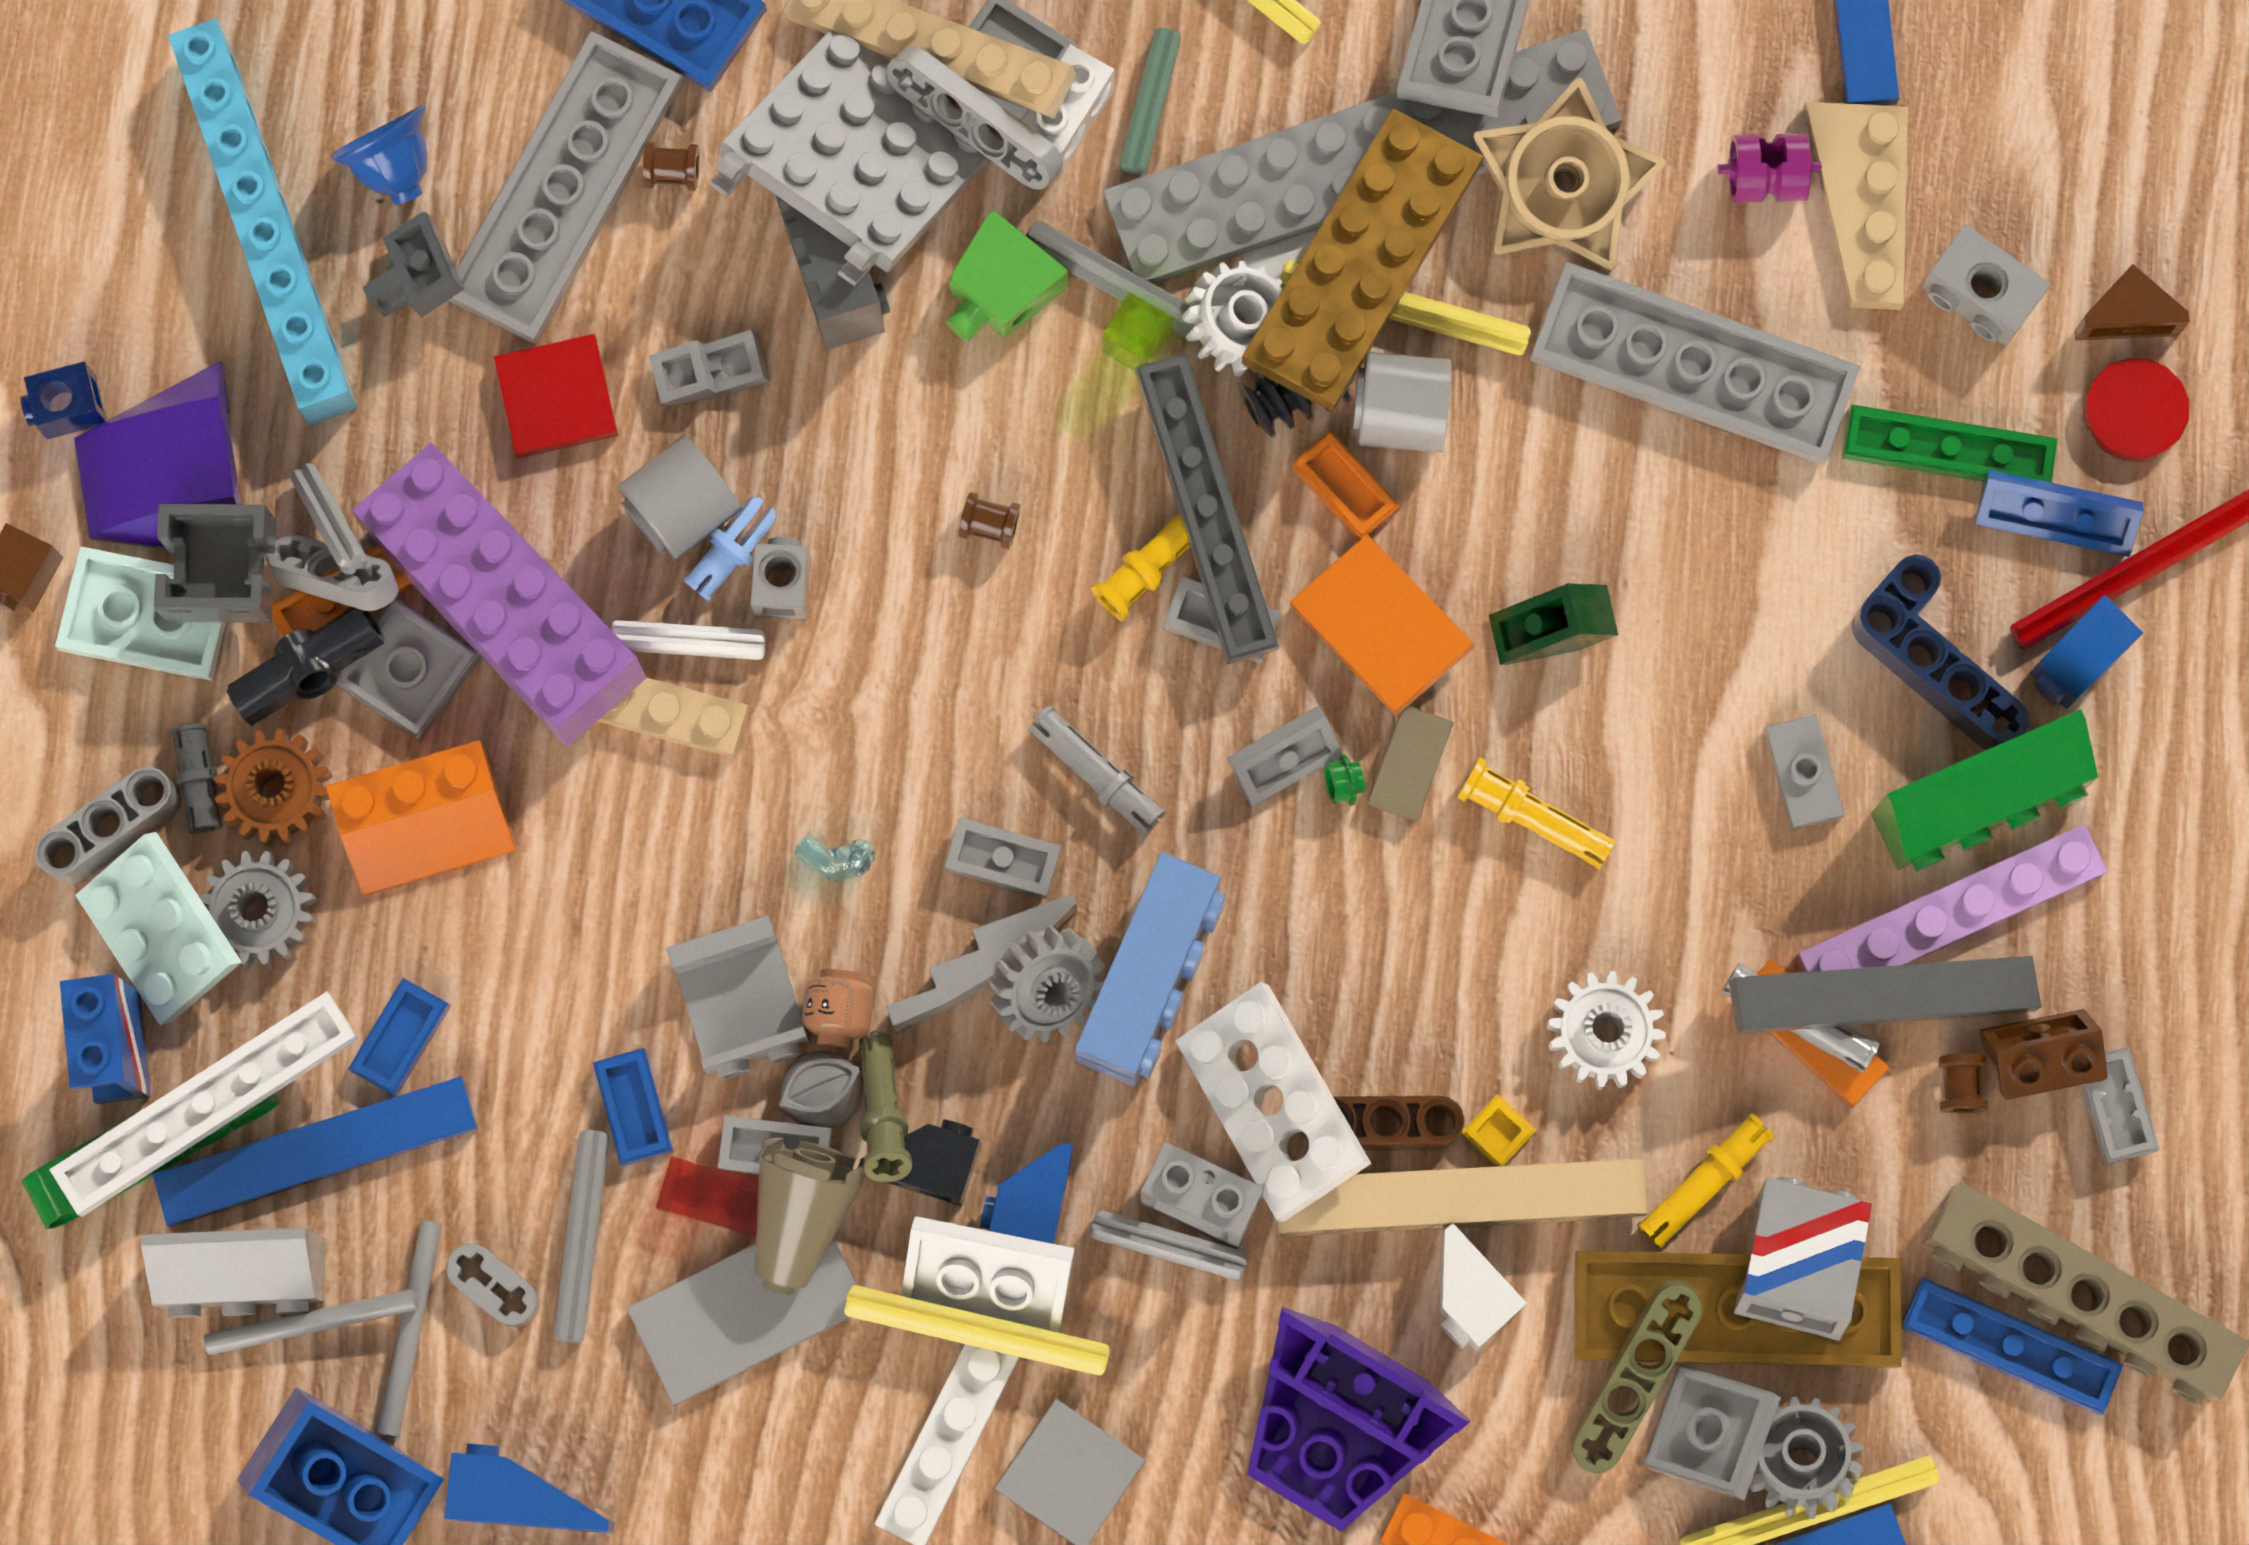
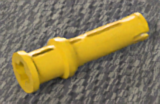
M1180 513L1140 551L1133 550L1126 553L1122 557L1124 564L1104 583L1097 581L1091 587V591L1097 601L1116 619L1124 621L1130 615L1128 609L1148 589L1155 591L1161 585L1160 581L1163 579L1161 574L1190 547Z
M1479 757L1457 797L1462 801L1471 799L1496 813V820L1501 823L1507 822L1510 824L1512 820L1564 850L1584 859V861L1595 866V868H1601L1604 863L1603 861L1606 860L1616 841L1615 839L1590 828L1567 813L1540 800L1528 792L1529 787L1525 785L1526 782L1520 779L1515 782L1488 768L1487 761Z

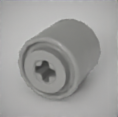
M1369 352L1366 356L1364 367H1360L1357 372L1353 429L1359 430V445L1443 453L1450 397L1451 359Z
M684 434L618 485L619 492L624 498L621 504L632 521L659 553L664 550L674 560L679 559L716 528L742 510L739 501L717 470L698 447Z

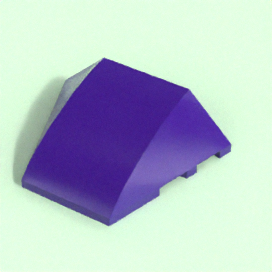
M221 361L74 438L88 534L91 540L151 548L156 546L165 547L157 538L159 504H241L227 413H230Z
M1282 1307L1247 1475L1341 1532L1391 1490L1392 1486L1418 1464L1423 1463L1444 1442L1468 1425L1471 1420L1428 1380L1340 1327Z

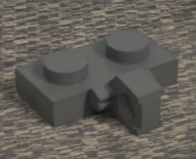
M421 212L383 238L392 264L386 269V272L363 287L369 303L384 317L410 304L411 308L423 318L464 290L437 223L427 212Z

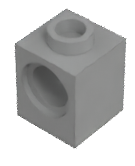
M773 537L768 539V544H755L751 607L755 617L807 620L811 556L808 546H799L800 541L787 537ZM786 566L796 572L793 581L784 587L773 586L767 581L771 571L777 567Z

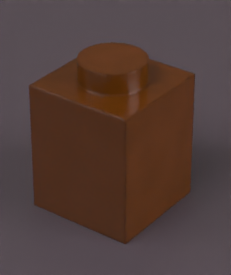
M5 523L0 533V607L14 612L17 605H20L34 612L64 557L51 544L8 523Z

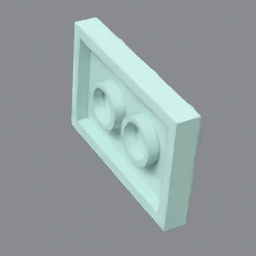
M80 546L55 647L61 652L213 681L227 622H166L154 608L155 574H167L170 579H174L173 564Z
M157 832L141 836L75 895L159 1025L173 1022L242 963Z

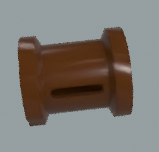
M646 142L643 157L644 188L652 189L655 184L686 185L688 190L696 191L700 169L699 145L690 144L688 149L657 148L655 142Z
M969 492L964 505L958 536L967 539L969 535L998 541L1001 543L1002 548L1009 550L1016 533L1021 504L1013 502L1010 506L980 500L978 493Z
M1948 1054L1940 1056L1938 1062L1939 1067L1944 1068L1945 1100L1940 1102V1111L1956 1114L1988 1111V1101L1982 1099L1981 1068L1986 1065V1056L1982 1054Z

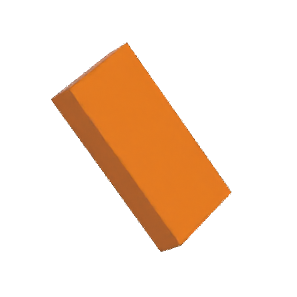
M1331 430L1292 462L1291 468L1358 541L1366 534L1370 536L1400 509V504Z

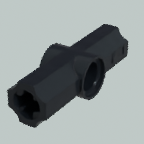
M352 607L315 631L301 629L285 635L274 648L275 656L227 685V694L243 720L250 726H253L296 698L309 700L326 694L337 683V673L383 645L385 637L369 611Z

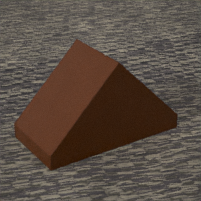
M2132 264L2083 317L2075 329V340L2178 337L2190 322L2189 311Z

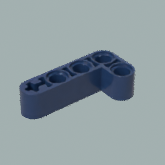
M1917 554L1907 556L1895 566L1857 612L1852 625L1855 639L1981 748L1988 750L2025 734L2029 724V716L2024 705L1919 616V613L1927 606L1937 592L1941 583V573L1939 567L1932 559ZM1907 573L1916 574L1924 581L1925 592L1915 594L1907 591L1902 585L1901 576ZM1873 611L1886 614L1891 621L1892 629L1887 632L1876 631L1869 625L1867 614ZM1918 645L1926 648L1931 654L1932 664L1925 667L1914 664L1908 656V647ZM1957 679L1967 683L1972 691V699L1960 701L1954 698L1949 692L1948 681ZM1985 699L1989 704L1978 716L1974 715L1972 712ZM2002 716L2008 720L2009 724L2006 726V729L1998 733L1992 726Z

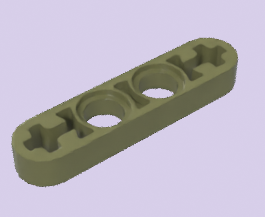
M1678 1279L1668 1280L1655 1289L1576 1426L1571 1438V1449L1576 1462L1585 1471L1604 1473L1618 1463L1697 1326L1702 1314V1303L1695 1289L1687 1282ZM1680 1294L1686 1295L1684 1301L1690 1310L1686 1315L1677 1312L1672 1318L1668 1327L1672 1333H1677L1676 1337L1672 1340L1661 1329L1649 1326L1652 1320H1655L1662 1327L1668 1316V1310L1663 1301L1666 1298L1676 1300ZM1646 1339L1657 1340L1665 1347L1663 1359L1659 1364L1652 1367L1642 1366L1634 1358L1636 1347ZM1619 1386L1631 1387L1638 1394L1637 1405L1627 1413L1614 1412L1608 1406L1607 1399L1609 1394ZM1601 1413L1611 1424L1623 1427V1429L1618 1433L1613 1426H1610L1604 1439L1609 1451L1606 1455L1602 1452H1597L1593 1458L1587 1457L1588 1451L1583 1441L1586 1438L1595 1441L1599 1437L1604 1425L1602 1420L1595 1418Z

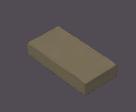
M1411 706L1406 707L1399 717L1368 805L1417 822L1454 722Z

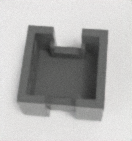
M159 504L157 538L169 553H175L174 579H170L167 574H155L154 608L166 622L272 623L273 588L264 578L263 573L264 555L275 554L276 519L266 505Z

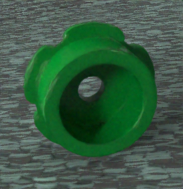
M1340 754L1336 761L1324 764V780L1331 802L1337 804L1348 801L1350 806L1355 805L1357 794L1365 791L1364 775L1359 762L1350 763L1349 758L1345 754Z

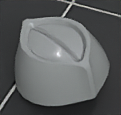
M830 1051L806 1053L796 1059L786 1069L781 1085L779 1107L800 1125L831 1129L838 1127L848 1120L857 1108L861 1094L862 1071L860 1067L853 1065L842 1056Z

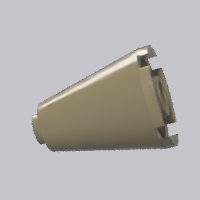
M774 1137L764 1140L759 1156L755 1274L764 1279L762 1285L766 1289L781 1294H793L795 1288H804L808 1285L864 1183L865 1172L863 1165L854 1170L855 1158L840 1151L801 1140L798 1141L797 1148L794 1150L781 1148L783 1138Z

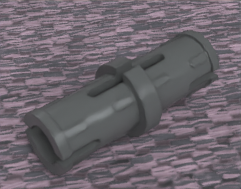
M191 723L173 728L171 734L176 750L179 772L175 775L176 787L182 790L188 833L200 834L222 828V821L218 805L215 802L216 782L214 781V776L218 775V773L211 766L206 726L202 723Z

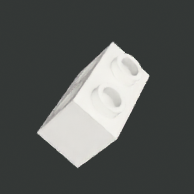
M1071 44L1060 61L1072 65L1077 75L1055 118L1053 119L1038 112L1028 110L1022 122L1042 135L1058 149L1063 160V167L1060 173L1064 172L1115 91V69Z

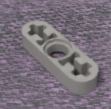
M290 535L275 541V554H266L265 556L272 575L278 584L360 610L373 611L383 608L396 598L399 591L390 565L384 560L366 555L368 560L365 568L357 569L354 575L344 574L341 570L332 576L321 578L326 572L340 567L337 565L325 542L305 536Z

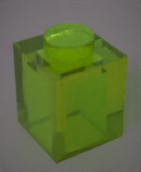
M1129 292L1102 335L1103 353L1134 371L1137 366L1158 361L1173 337L1174 317Z

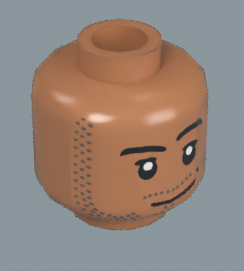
M821 969L820 977L812 978L806 983L801 1023L807 1032L818 1035L817 1045L848 1049L850 1039L863 1038L869 1033L874 992L870 985L862 982L863 974L839 969Z

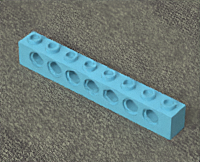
M217 18L169 34L168 37L298 409L309 426L358 408L230 42Z

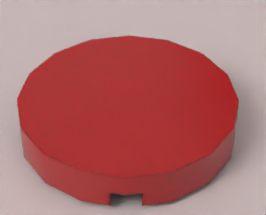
M2126 358L2109 364L2094 378L2084 398L2083 420L2087 430L2089 431L2090 429L2092 436L2097 440L2095 443L2105 453L2123 461L2145 462L2164 454L2179 441L2189 421V398L2181 380L2168 367L2151 359Z

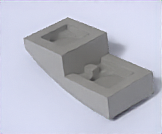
M752 329L704 345L696 340L649 355L660 403L663 406L713 398L770 382L758 333Z

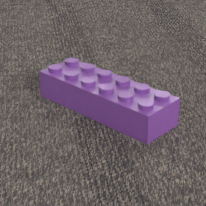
M432 442L352 509L361 529L368 538L383 551L385 556L409 579L419 592L566 747L572 744L646 679L640 662L634 653Z

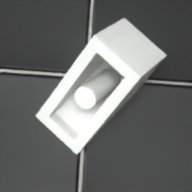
M1452 1223L1441 1235L1439 1312L1446 1320L1440 1326L1460 1348H1464L1469 1344L1477 1351L1527 1303Z

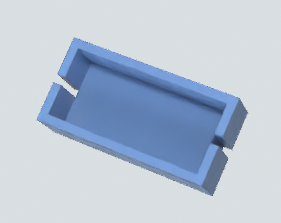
M1164 852L1160 853L1076 1045L1077 1063L1133 1087H1136L1141 1075L1150 1079L1162 1051L1160 1049L1162 1042L1157 1040L1161 1027L1169 1030L1172 1029L1183 1003L1181 999L1184 993L1178 991L1183 978L1192 982L1204 954L1202 951L1205 944L1199 942L1203 930L1213 933L1224 909L1226 895L1219 892L1220 876Z

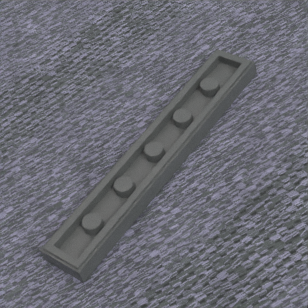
M1187 354L1137 366L1135 374L1226 662L1231 664L1277 651L1279 644Z
M2033 956L1735 977L1728 982L1737 1034L2034 1012L2042 1007Z

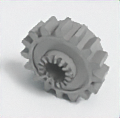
M247 851L241 853L240 866L235 867L226 859L221 861L225 875L218 878L208 874L205 879L214 889L211 894H199L198 896L203 904L209 908V913L235 953H239L238 957L242 962L240 965L250 969L254 959H259L264 967L272 968L273 957L281 954L287 960L293 958L290 948L296 942L302 945H306L308 942L307 938L302 934L304 927L316 924V919L307 913V907L317 903L316 897L312 893L301 892L309 883L307 877L303 873L290 877L295 865L286 858L275 867V858L269 851H264L260 861L255 863L252 855ZM257 899H267L269 906L267 914L262 919H258V921H247L246 910L250 903Z
M1047 926L1045 931L1033 932L1031 930L1027 932L1026 936L1015 943L1012 942L1002 958L995 963L997 966L995 978L989 980V986L997 993V995L990 999V1003L999 1013L998 1017L1011 1031L1016 1030L1023 1039L1029 1040L1035 1033L1042 1042H1048L1051 1031L1054 1029L1063 1037L1067 1036L1069 1031L1068 1023L1073 1020L1083 1025L1086 1019L1082 1011L1086 1007H1094L1096 999L1092 996L1093 991L1101 990L1104 984V980L1098 973L1105 969V965L1096 956L1098 951L1084 937L1080 938L1068 927L1062 934L1053 926Z
M1796 1396L1791 1397L1789 1407L1783 1409L1779 1406L1777 1407L1754 1472H1757V1474L1750 1483L1752 1492H1758L1763 1489L1768 1491L1765 1502L1766 1507L1770 1509L1780 1500L1786 1503V1517L1792 1518L1798 1506L1805 1508L1809 1519H1814L1817 1505L1823 1504L1832 1513L1837 1509V1493L1849 1499L1853 1495L1854 1486L1848 1479H1860L1863 1466L1851 1460L1862 1457L1863 1444L1850 1442V1439L1855 1434L1856 1427L1854 1423L1842 1425L1838 1420L1840 1415L1838 1407H1834L1828 1412L1820 1408V1399L1815 1397L1810 1405H1800ZM1799 1448H1802V1450L1808 1449V1452H1812L1817 1460L1811 1465L1802 1466L1792 1461L1789 1453H1792L1793 1450H1799Z

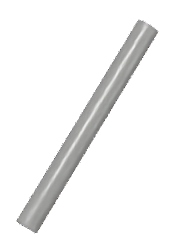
M425 1220L420 1222L407 1290L415 1289L419 1309L402 1313L378 1434L399 1437L442 1227L440 1223Z
M409 1289L204 1335V1345L207 1354L210 1356L415 1311L419 1309L418 1297L415 1289Z

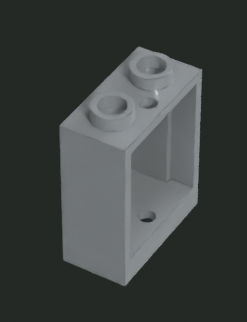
M1164 1141L1141 1190V1205L1226 1245L1239 1249L1261 1202L1264 1188ZM1211 1171L1212 1173H1214L1215 1177L1210 1176L1204 1172Z

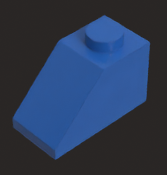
M1062 1142L1000 1183L996 1198L986 1196L980 1228L989 1229L991 1232L1055 1244L1074 1151L1073 1144Z

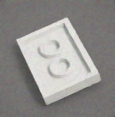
M915 1216L910 1233L901 1296L1060 1333L1075 1248Z

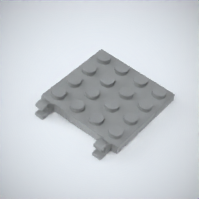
M830 30L722 141L718 152L722 159L716 166V169L720 172L713 178L710 185L727 197L747 175L851 247L844 257L847 263L839 270L838 275L856 286L874 264L888 273L990 160L900 95L888 81L886 69L890 63L889 61L859 45L854 38L848 35H839Z

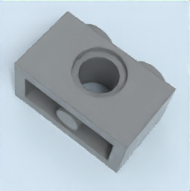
M1965 224L1929 272L1922 288L1929 292L1928 297L1936 306L1947 312L1956 311L1969 320L1971 328L1980 337L1989 342L1998 341L2006 347L2040 302L2051 284ZM1984 281L1993 288L1995 297H1979L1974 293L1971 282Z

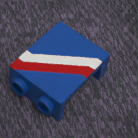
M115 974L59 981L70 1089L92 1087L93 1102L96 1104L151 1097L142 1002L138 991Z

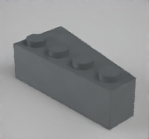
M775 195L825 349L829 350L885 332L882 315L890 313V308L882 283L874 285L869 271L856 286L839 276V270L847 263L844 257L851 247Z

